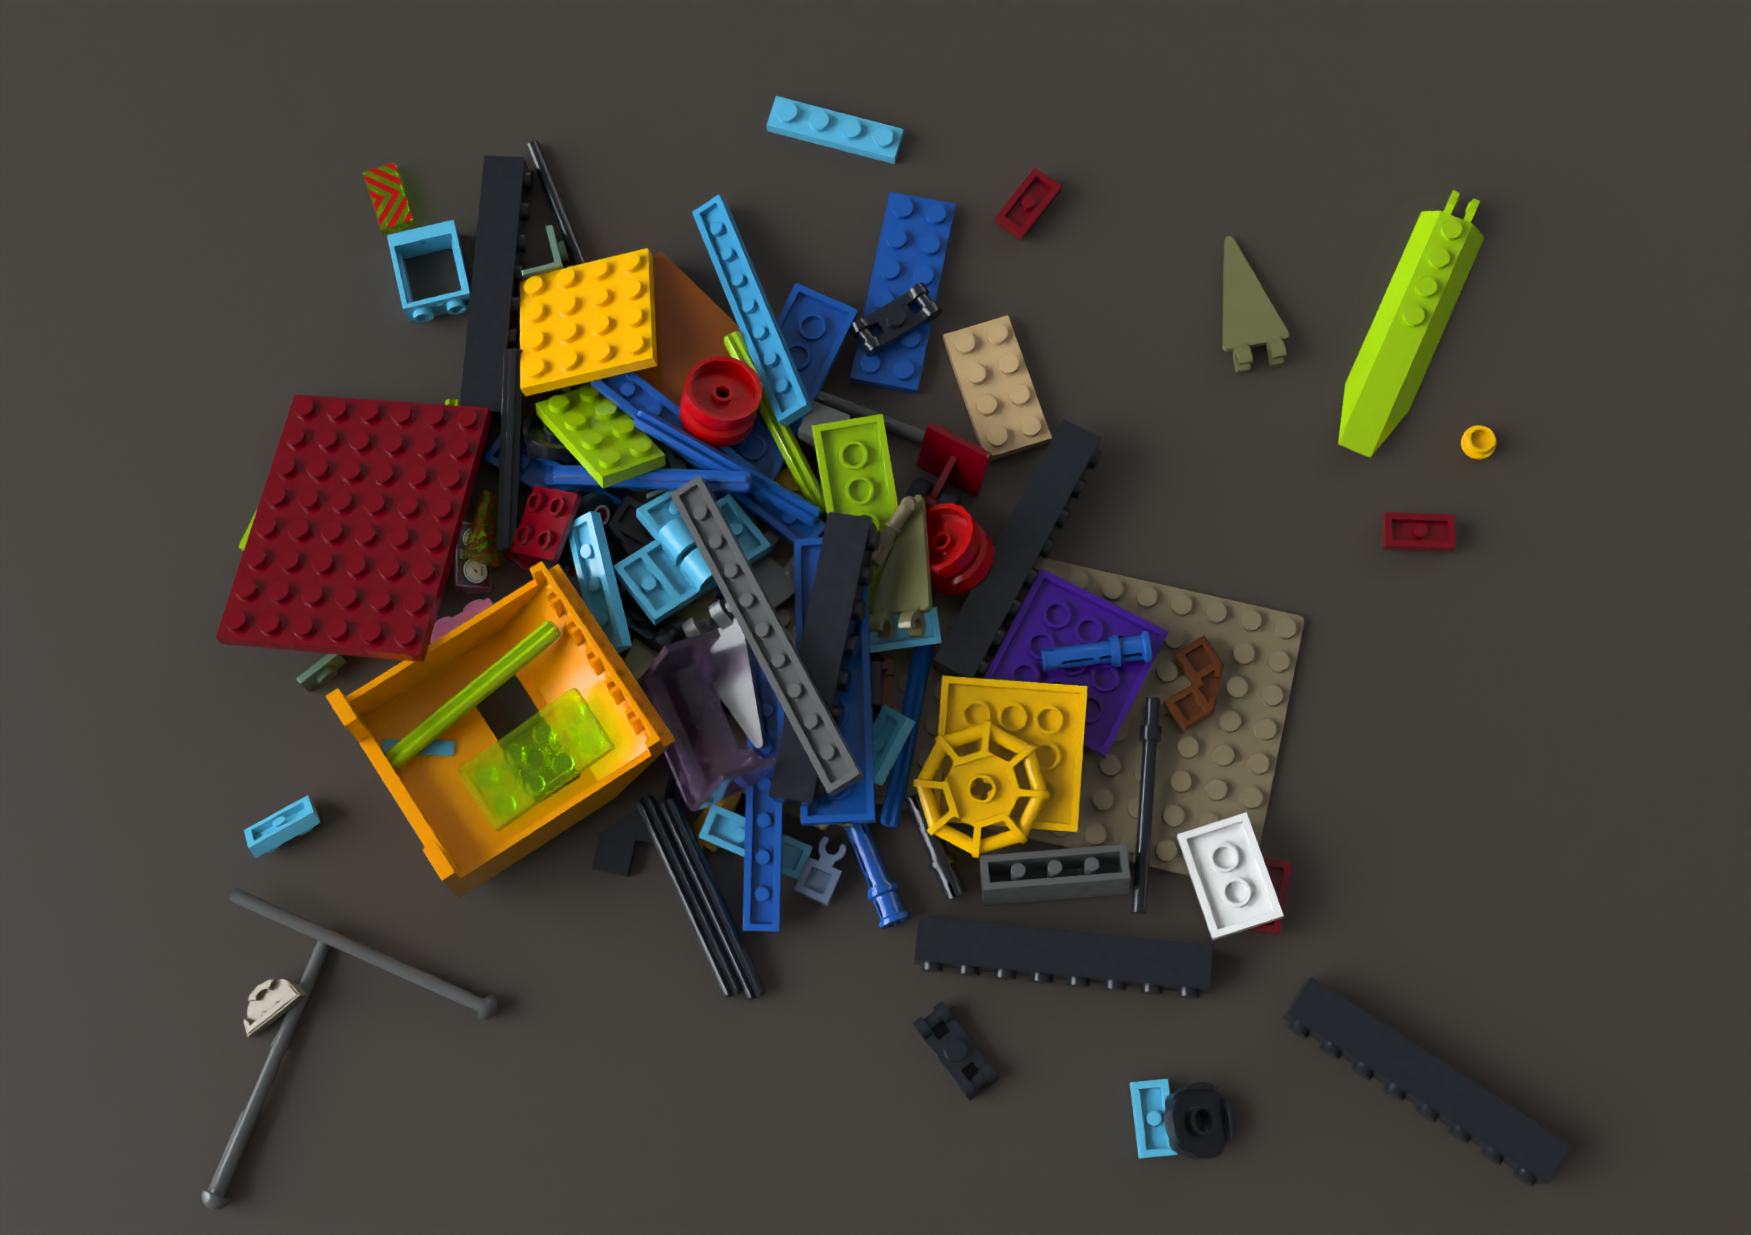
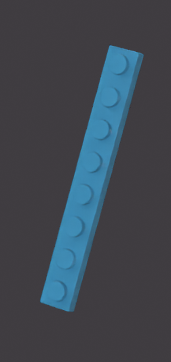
M718 194L694 210L692 214L777 422L786 427L812 411L813 407L727 201Z

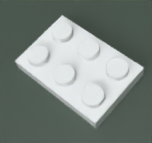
M1247 812L1177 834V839L1212 940L1284 917Z

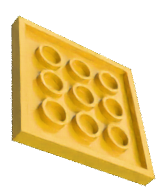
M648 248L549 273L538 274L525 281L523 278V281L520 282V349L523 350L520 354V389L525 396L657 366L653 256Z
M942 676L938 735L944 736L982 724L984 720H990L992 725L1029 744L1033 742L1037 747L1035 753L1047 791L1051 792L1050 799H1046L1031 829L1078 831L1088 686ZM982 739L954 747L953 749L959 757L981 751ZM990 740L989 752L1008 762L1017 755ZM947 753L935 774V781L944 782L954 763ZM1021 760L1013 767L1019 788L1032 790L1023 761ZM978 778L975 780L976 786L971 788L972 795H979L981 800L987 799V792L992 790L991 783H984L982 778ZM934 788V798L940 817H943L949 812L943 789ZM1018 797L1009 815L1016 825L1031 797ZM953 817L951 820L948 821L953 823H966L963 820L958 819L956 817ZM1003 821L992 824V826L1007 827Z

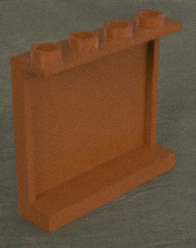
M659 251L653 256L657 366L633 372L679 407L689 370L702 359L711 356H730L724 345V337L734 331H739L740 333L741 331L739 326L664 253Z

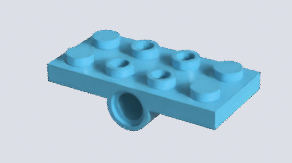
M730 493L717 501L750 564L771 552V544ZM682 516L669 521L659 531L657 539L613 566L615 576L654 626L718 586Z

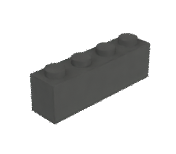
M1126 844L980 856L983 906L1129 894L1131 876Z

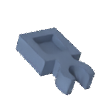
M823 837L818 848L819 860L808 857L794 892L828 907L842 875V871L833 867L845 857L846 845L842 844L838 853L834 855L828 854L826 846L828 845L829 838Z

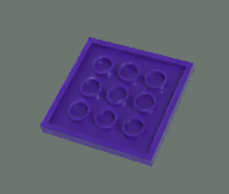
M1040 569L983 679L1088 686L1083 748L1105 759L1169 631L1044 569ZM1142 631H1148L1152 663L1140 660L1124 662L1120 667L1112 666L1111 663H1101L1043 671L1042 648H1057L1108 641V638L1112 635H1118L1119 638L1139 636Z

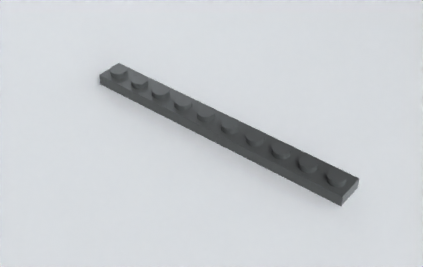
M698 475L670 495L827 793L833 797L864 778V775L706 480Z

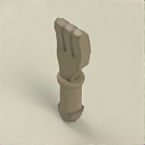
M907 496L903 498L891 519L886 521L887 528L880 531L878 551L872 552L871 561L876 565L880 566L894 545L895 533L901 532L902 526L911 513L915 511L917 502L914 497Z

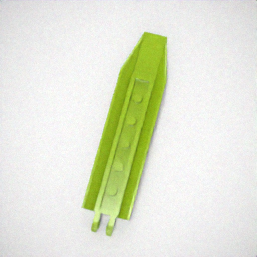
M1455 190L1452 191L1444 211L1421 212L1345 383L1338 445L1368 458L1373 456L1409 412L1485 238L1474 224L1471 223L1480 203L1479 200L1473 198L1468 203L1463 219L1451 215L1460 199V192Z

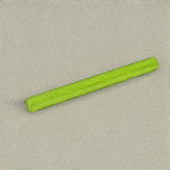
M734 331L724 337V345L730 356L746 363L755 371L759 378L741 333ZM762 385V399L758 410L802 495L806 500L820 507L821 515L826 513L822 488L789 425L783 427L777 422Z
M545 621L390 748L385 754L390 764L394 768H401L553 644L561 636L557 626L551 621Z

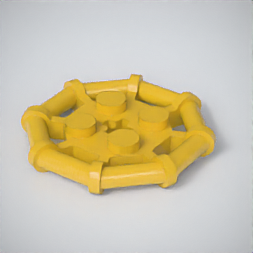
M984 720L982 724L944 736L939 734L935 737L936 743L917 779H913V786L917 789L928 824L926 831L930 835L935 834L972 854V858H979L981 854L1020 842L1022 844L1028 841L1027 836L1046 799H1050L1051 792L1047 791L1035 753L1037 747L1033 742L1029 744L992 725L990 720ZM982 739L981 751L959 757L953 749L954 747ZM990 740L1017 755L1009 762L989 752ZM947 753L954 762L944 782L932 781ZM1021 760L1023 761L1032 790L1019 788L1013 767ZM978 778H982L984 783H991L992 790L987 792V799L981 800L979 795H972L971 788L976 786L975 780ZM932 788L943 789L949 812L943 817H940ZM1018 797H1031L1016 825L1009 815ZM953 817L963 820L974 827L973 838L946 823ZM1003 821L1010 829L1009 831L981 839L982 827Z

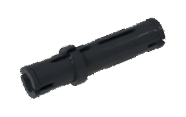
M918 793L904 799L931 862L928 864L930 871L934 870L945 901L967 892L954 864L956 857L954 854L950 855L945 840L935 834L930 835L926 831L928 824Z

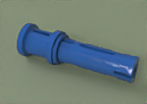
M1142 631L1139 636L1119 638L1118 635H1112L1108 638V641L1057 648H1042L1041 659L1043 671L1101 663H1111L1112 666L1120 667L1124 662L1144 660L1146 663H1152V650L1148 631Z
M855 823L853 828L844 827L869 886L867 897L869 901L874 902L881 920L878 923L880 929H888L910 919L909 912L904 911L897 891L899 887L894 880L890 881L868 824Z

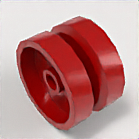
M711 356L697 362L689 370L679 406L680 422L686 432L712 447H729L741 443L751 433L756 420L757 411L762 399L760 379L755 371L746 363L730 356Z
M945 503L926 509L931 587L936 592L944 595L962 594L973 589L986 577L993 565L995 550L992 539L962 506Z

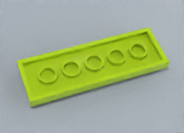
M883 414L812 425L827 517L828 512L870 517L877 530H885L887 528L885 523L891 519L897 510L898 502ZM896 532L894 535V543L899 534L898 532ZM892 548L880 566L870 561V565H873V578L870 587H868L869 604Z

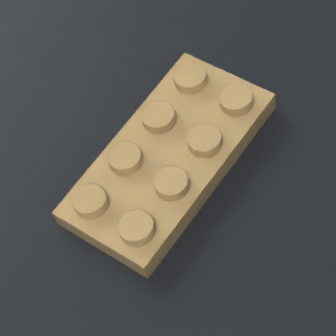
M1006 315L943 334V341L979 445L992 454L990 461L1051 443L1052 437L1009 316Z

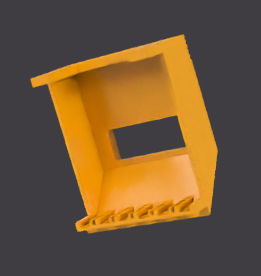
M541 561L529 568L534 578L532 581L429 644L424 662L404 660L346 697L339 688L326 695L327 700L339 719L359 742L425 848L422 850L438 876L458 898L463 897L477 886L482 885L491 877L496 876L613 800L676 740L559 564L548 570ZM545 621H551L557 626L561 632L560 638L515 675L579 771L580 777L544 801L538 802L477 707H474L435 739L437 741H455L454 756L416 755L401 768H394L390 764L382 750L383 739H403Z

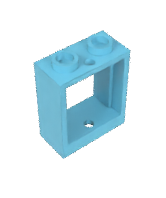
M454 220L387 235L402 308L409 322H427L437 315L446 313L455 315L467 311L470 305L471 283L460 234ZM452 248L461 291L414 302L405 259Z

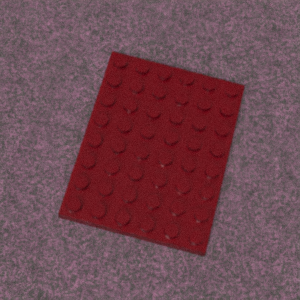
M294 395L218 628L217 640L221 644L424 662L493 417L490 408Z

